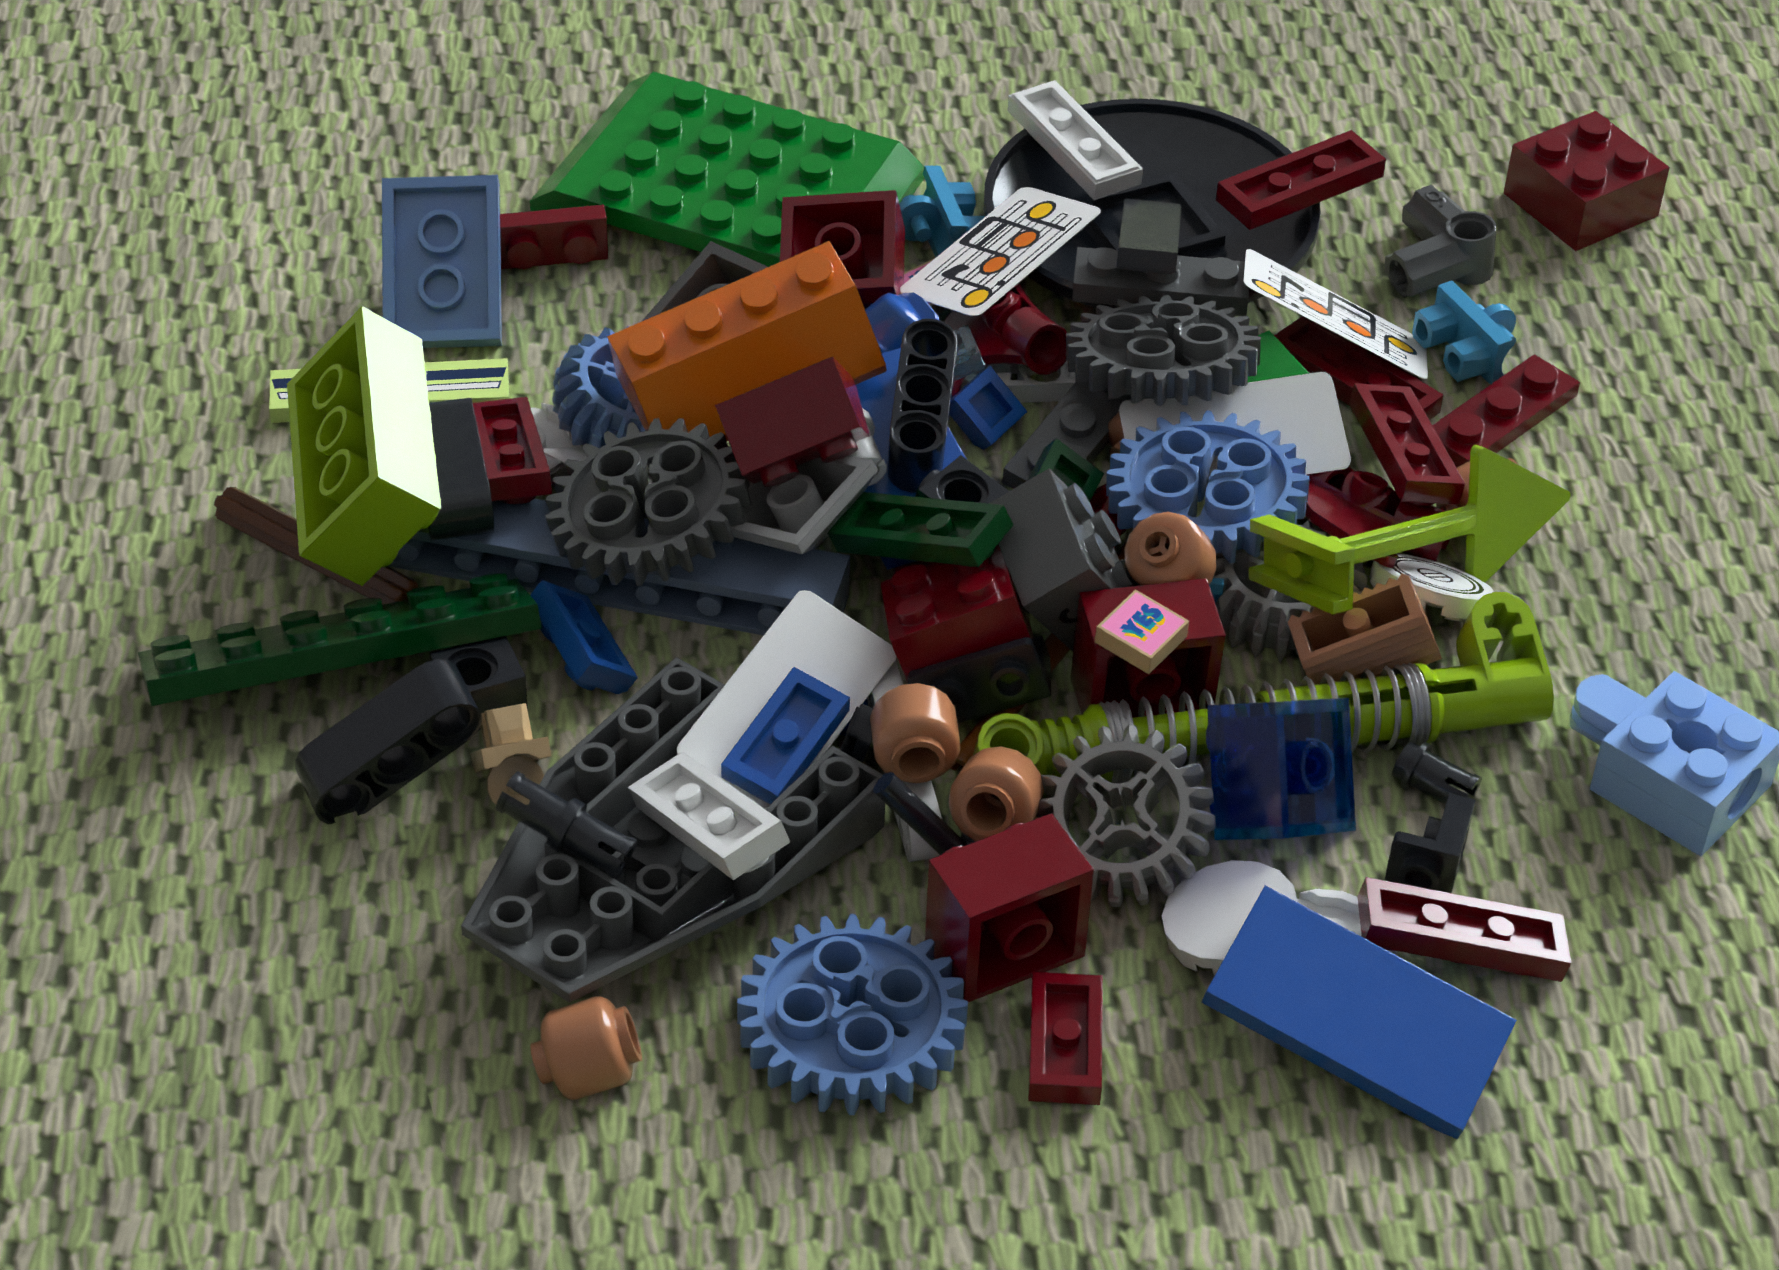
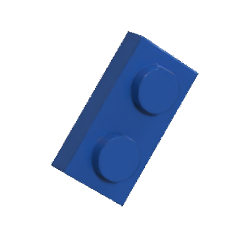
M542 580L530 596L538 604L542 627L540 630L549 641L556 645L566 662L564 669L567 675L576 684L587 690L599 688L614 694L628 691L638 677L588 596Z
M793 667L721 763V777L771 804L813 762L850 711V697Z

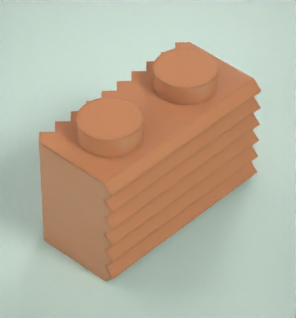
M1401 573L1398 580L1389 578L1385 585L1376 583L1373 590L1365 587L1361 594L1353 592L1352 610L1333 615L1315 607L1312 613L1304 610L1300 617L1291 615L1288 620L1303 669L1307 677L1314 684H1320L1325 673L1331 676L1334 682L1340 681L1345 671L1353 675L1354 679H1360L1361 674L1366 668L1376 677L1380 676L1385 666L1393 669L1397 664L1402 665L1403 663L1406 665L1409 663H1423L1427 665L1442 659L1428 618L1411 578Z

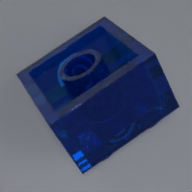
M1349 698L1207 705L1208 727L1206 730V744L1210 752L1211 781L1214 802L1209 807L1210 813L1215 816L1216 821L1214 829L1215 840L1285 839L1356 831Z

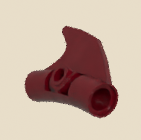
M1020 282L981 315L969 316L952 310L944 321L952 327L957 335L952 397L958 393L966 375L983 365L996 363L1022 364L1039 375H1048L1056 372L1066 362L1067 331L1048 318L1030 301L1023 291Z
M1350 466L1343 470L1307 475L1310 480L1305 516L1311 523L1339 539L1445 512V510L1433 505L1423 507L1409 502H1401L1396 491L1388 485L1385 479L1370 472L1354 471ZM1450 539L1403 551L1402 553L1437 562L1440 549L1445 550ZM1392 554L1373 560L1385 567L1394 568L1398 555Z

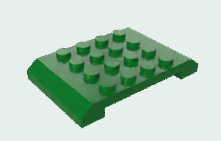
M653 71L629 82L530 200V211L604 205L607 224L699 252H702L709 242L712 241L770 267L780 262L782 197L896 190L900 203L905 196L913 195L924 180V166L900 141L858 130L847 124L833 123L802 114L794 109H784L753 100L748 96L731 94L703 86L695 81H685Z

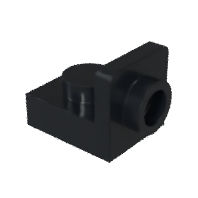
M1449 793L1442 819L1429 816L1423 837L1401 831L1396 832L1391 845L1385 880L1452 893L1467 842L1476 799Z

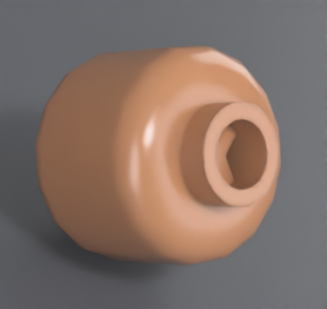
M1156 513L1140 521L1129 534L1124 549L1126 568L1132 579L1139 586L1207 578L1210 585L1217 568L1216 552L1209 537L1188 517L1177 513Z
M920 683L906 684L887 691L876 701L870 716L874 757L885 774L893 772L901 781L923 783L944 775L955 764L960 753L956 710L944 692L930 685Z
M1002 746L981 750L968 759L951 785L948 803L953 821L963 834L975 842L1003 832L1014 824L1032 821L1039 811V802L1044 794L1041 774L1032 760L1018 750Z
M601 996L592 997L546 1013L541 1023V1040L530 1045L534 1067L541 1083L544 1085L555 1082L562 1095L570 1100L581 1099L627 1084L632 1078L633 1063L642 1061L640 1041L628 1009L625 1006L616 1009L609 999Z

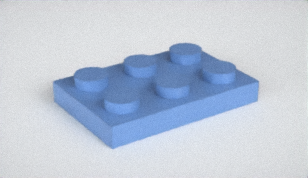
M498 175L382 178L383 318L421 338L423 348L502 346L500 183Z

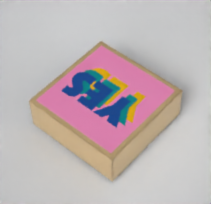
M1135 589L1097 626L1095 643L1150 674L1187 637L1190 621Z

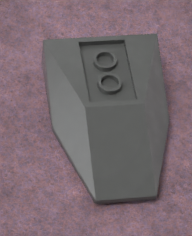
M676 657L549 768L539 784L568 802L572 798L587 804L586 812L629 838L633 837L638 840L631 859L607 845L603 847L605 852L626 864L622 873L617 879H614L608 873L565 848L558 853L546 846V837L518 822L461 925L462 935L570 1003L760 908L872 839L884 827L885 802L873 792L876 782L883 774L832 746L765 809L781 820L790 843L769 856V859L760 868L744 873L735 880H732L636 807L628 789L630 785L678 755L676 748L680 741L725 686V684Z

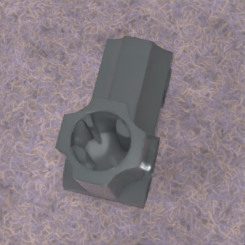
M1432 184L1415 190L1411 200L1403 206L1402 222L1423 241L1385 256V273L1391 285L1403 298L1438 287V285L1451 280L1468 285L1483 284L1490 280L1494 271L1496 223L1493 218L1476 211H1464L1444 192L1438 191Z

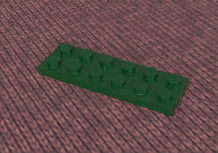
M502 573L487 574L471 579L469 581L470 588L445 592L444 586L438 585L416 588L407 592V600L382 605L380 598L358 599L346 603L343 606L344 612L319 617L316 610L297 611L281 616L280 625L255 629L254 624L249 622L235 623L218 628L215 631L216 637L193 642H190L188 635L168 636L151 642V650L138 652L150 704L151 706L542 629L538 604L517 579L508 580L507 575Z

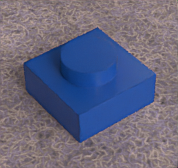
M989 366L978 373L951 398L949 415L975 446L985 450L1028 411L993 368Z

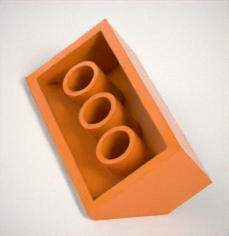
M830 241L607 336L616 376L645 431H648L651 422L655 418H659L663 430H669L681 418L685 421L688 433L699 424L704 423L707 426L710 437L722 432L725 435L726 441H729L715 407L719 403L832 356L853 377L855 385L887 371L886 363L857 287Z

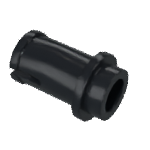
M1411 741L1408 742L1394 765L1392 776L1401 780L1400 788L1407 791L1412 786L1444 804L1447 803L1449 793L1469 797L1468 794L1475 796L1482 777L1477 774L1473 775L1432 753V745L1427 742L1422 743L1420 746Z

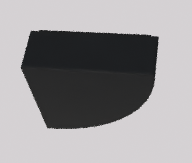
M861 704L860 707L856 706L840 748L842 752L862 763L873 740L870 722L873 708Z

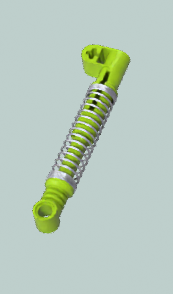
M1492 592L1483 595L1475 603L1459 632L1456 648L1460 666L1430 669L1423 663H1409L1407 665L1403 663L1402 665L1397 664L1393 669L1385 666L1380 676L1376 677L1367 668L1361 674L1360 679H1354L1353 675L1345 671L1340 681L1334 682L1333 678L1325 673L1320 684H1314L1310 678L1305 676L1300 686L1293 687V684L1285 678L1280 685V689L1274 690L1265 681L1255 696L1252 688L1244 684L1240 690V704L1235 705L1232 692L1224 686L1220 692L1219 707L1214 706L1211 693L1204 689L1199 697L1198 710H1194L1191 697L1184 691L1179 698V712L1175 713L1173 712L1170 699L1163 694L1159 700V715H1153L1150 702L1145 697H1142L1138 706L1139 717L1132 718L1129 704L1124 699L1120 703L1113 700L1112 703L1107 701L1105 704L1102 702L1090 704L1083 714L1074 715L1072 722L1068 716L1058 717L1056 724L1052 718H1045L1040 722V726L1036 720H1030L1019 714L1003 713L992 717L982 726L973 755L985 748L1002 746L1018 750L1031 759L1041 775L1061 777L1062 775L1055 768L1052 758L1056 753H1062L1074 761L1078 757L1073 744V740L1077 736L1085 738L1090 748L1101 745L1098 730L1102 726L1109 727L1113 741L1116 742L1123 741L1126 726L1132 724L1137 727L1140 744H1145L1148 736L1154 730H1158L1163 733L1165 740L1162 754L1172 746L1180 743L1186 747L1187 756H1190L1188 765L1198 763L1196 755L1210 753L1208 765L1205 768L1202 767L1204 774H1207L1212 769L1214 762L1218 768L1226 772L1232 767L1235 760L1239 766L1247 769L1252 765L1258 747L1262 749L1264 746L1272 745L1269 707L1271 702H1285L1288 760H1292L1296 753L1293 701H1309L1311 738L1325 743L1332 753L1337 749L1340 753L1348 756L1354 751L1356 746L1366 753L1373 750L1376 744L1388 751L1395 745L1396 741L1404 747L1410 741L1421 745L1424 742L1433 743L1443 733L1547 720L1553 711V684L1537 625L1529 606L1521 598L1508 592ZM1503 640L1504 643L1497 653V661L1489 662L1499 642ZM1246 693L1249 698V703H1246ZM1226 696L1228 699L1229 706H1226ZM1206 700H1207L1208 708L1205 707V701H1206ZM1185 702L1187 704L1188 711H1185ZM1389 740H1391V741H1390L1389 743H1387V744L1382 743V741H1389ZM1309 742L1310 751L1317 752L1325 758L1330 757L1327 752L1322 751V749H1325L1316 742ZM1370 743L1367 747L1362 744ZM1343 746H1350L1348 749L1342 748ZM1251 748L1248 761L1243 762L1237 756V750ZM1271 749L1262 752L1263 755L1269 756V758L1265 760L1259 755L1257 761L1265 766L1267 761L1271 759ZM1231 751L1226 765H1223L1216 758L1217 752ZM1133 769L1114 770L1100 776L1111 783L1120 784L1121 782L1129 781ZM1134 770V776H1136L1139 772Z

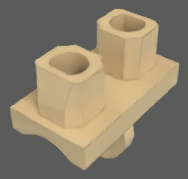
M526 703L486 710L484 713H481L482 724L480 726L484 749L471 753L474 771L476 773L491 769L487 777V792L495 805L502 791L528 805L529 799L513 791L506 784L517 771L525 774V777L533 782L540 784L544 774L541 767L535 761L552 756L548 736L533 739Z

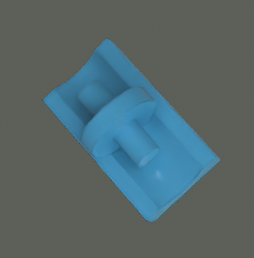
M924 166L923 176L926 180L924 194L917 196L907 195L899 205L905 226V240L920 242L928 240L936 258L985 216H973L976 200L975 192L970 182H948L941 166Z
M1451 280L1438 285L1434 305L1415 312L1412 335L1424 349L1446 341L1449 343L1445 347L1443 362L1446 371L1457 382L1481 375L1489 384H1492L1504 375L1502 363L1516 342V338L1511 334L1516 324V316L1508 306L1501 303L1492 304L1486 308L1481 304H1476Z

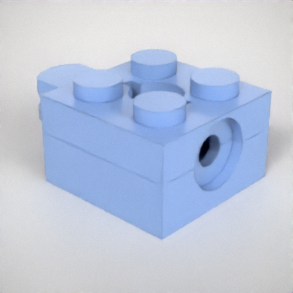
M1673 671L1646 698L1604 674L1588 677L1581 681L1576 689L1574 705L1570 713V727L1600 745L1590 790L1699 856H1702L1772 785L1779 763V731L1676 671Z

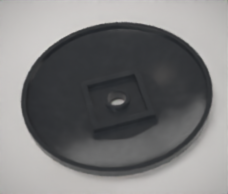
M1116 99L1080 105L1143 168L1141 185L1093 200L1025 128L1013 136L1001 148L987 173L984 187L985 217L1017 190L1024 187L1039 189L1093 205L1101 210V213L1027 275L1039 285L1072 300L1077 247L1093 249L1111 248L1118 251L1125 199L1181 204L1178 256L1211 259L1223 257L1234 261H1245L1246 250L1251 249L1297 273L1312 253L1318 237L1321 215L1320 202L1249 230L1216 201L1219 181L1276 160L1292 152L1268 133L1242 119L1217 110L1184 102L1160 99ZM1249 288L1248 303L1264 295ZM1078 302L1094 308L1098 305L1117 308V305Z

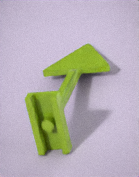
M1474 445L1470 452L1468 503L1464 507L1341 539L1335 536L1326 537L1270 514L1250 519V532L1264 537V563L1249 567V580L1334 615L1353 609L1354 564L1467 535L1465 572L1485 583L1570 500L1571 493L1485 447Z

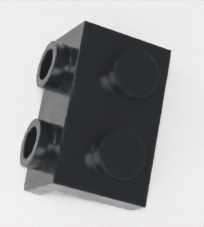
M1043 636L1034 638L1036 648L1031 638L1024 637L912 670L908 673L907 683L930 685L944 692L955 707L957 723H961L1052 696L1050 654Z

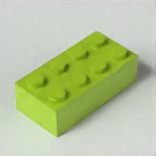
M361 306L287 383L299 556L363 586L381 567L384 568L390 565L396 558L399 550L420 529H425L433 523L441 510V498L439 495L422 339Z

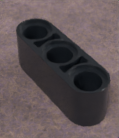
M921 319L912 322L905 329L902 337L889 434L887 476L894 486L910 493H916L918 486L930 472L937 469L943 470L957 352V335L951 326L936 319Z
M472 398L429 402L439 495L441 498V510L433 523L428 527L430 540L494 533L491 492Z
M437 659L428 661L414 668L308 743L295 759V769L320 821L330 825L336 823L335 817L355 811L358 816L367 813L468 742L478 732L482 724V715L457 666L448 660Z

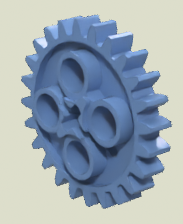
M1211 410L1205 411L1202 421H1193L1186 412H1180L1179 424L1175 425L1159 417L1156 422V432L1139 426L1136 428V441L1122 439L1120 441V453L1111 454L1110 470H1107L1106 496L1109 497L1108 510L1109 513L1117 514V527L1119 529H1134L1140 521L1156 513L1172 512L1185 515L1199 526L1209 537L1215 552L1222 553L1229 563H1235L1236 550L1244 549L1248 554L1256 558L1260 556L1261 541L1264 542V537L1250 532V519L1270 514L1297 525V519L1305 518L1310 480L1309 476L1305 475L1306 460L1296 458V445L1294 443L1280 445V431L1275 430L1261 435L1259 420H1254L1242 427L1237 425L1236 413H1231L1224 422L1215 421ZM1218 456L1217 470H1213L1210 474L1212 462ZM1205 497V504L1201 514L1196 517L1197 503L1203 501Z
M856 914L849 915L846 926L843 929H836L827 916H823L820 920V932L813 935L805 927L797 924L794 926V943L792 945L777 937L772 938L770 957L755 954L753 957V975L742 976L741 998H737V1024L740 1025L741 1048H750L751 1068L754 1070L768 1067V1086L771 1089L791 1081V1101L794 1103L805 1098L810 1092L818 1094V1109L820 1112H825L836 1098L844 1099L845 1108L849 1115L856 1114L860 1099H870L874 1108L879 1113L885 1112L886 1095L894 1093L906 1104L912 1103L914 1082L924 1088L935 1089L937 1069L951 1072L954 1068L955 1050H963L968 1001L963 1000V978L952 977L953 960L950 957L934 959L935 942L932 939L922 941L913 946L911 945L912 927L906 925L892 936L885 933L886 924L883 917H878L870 929H861Z

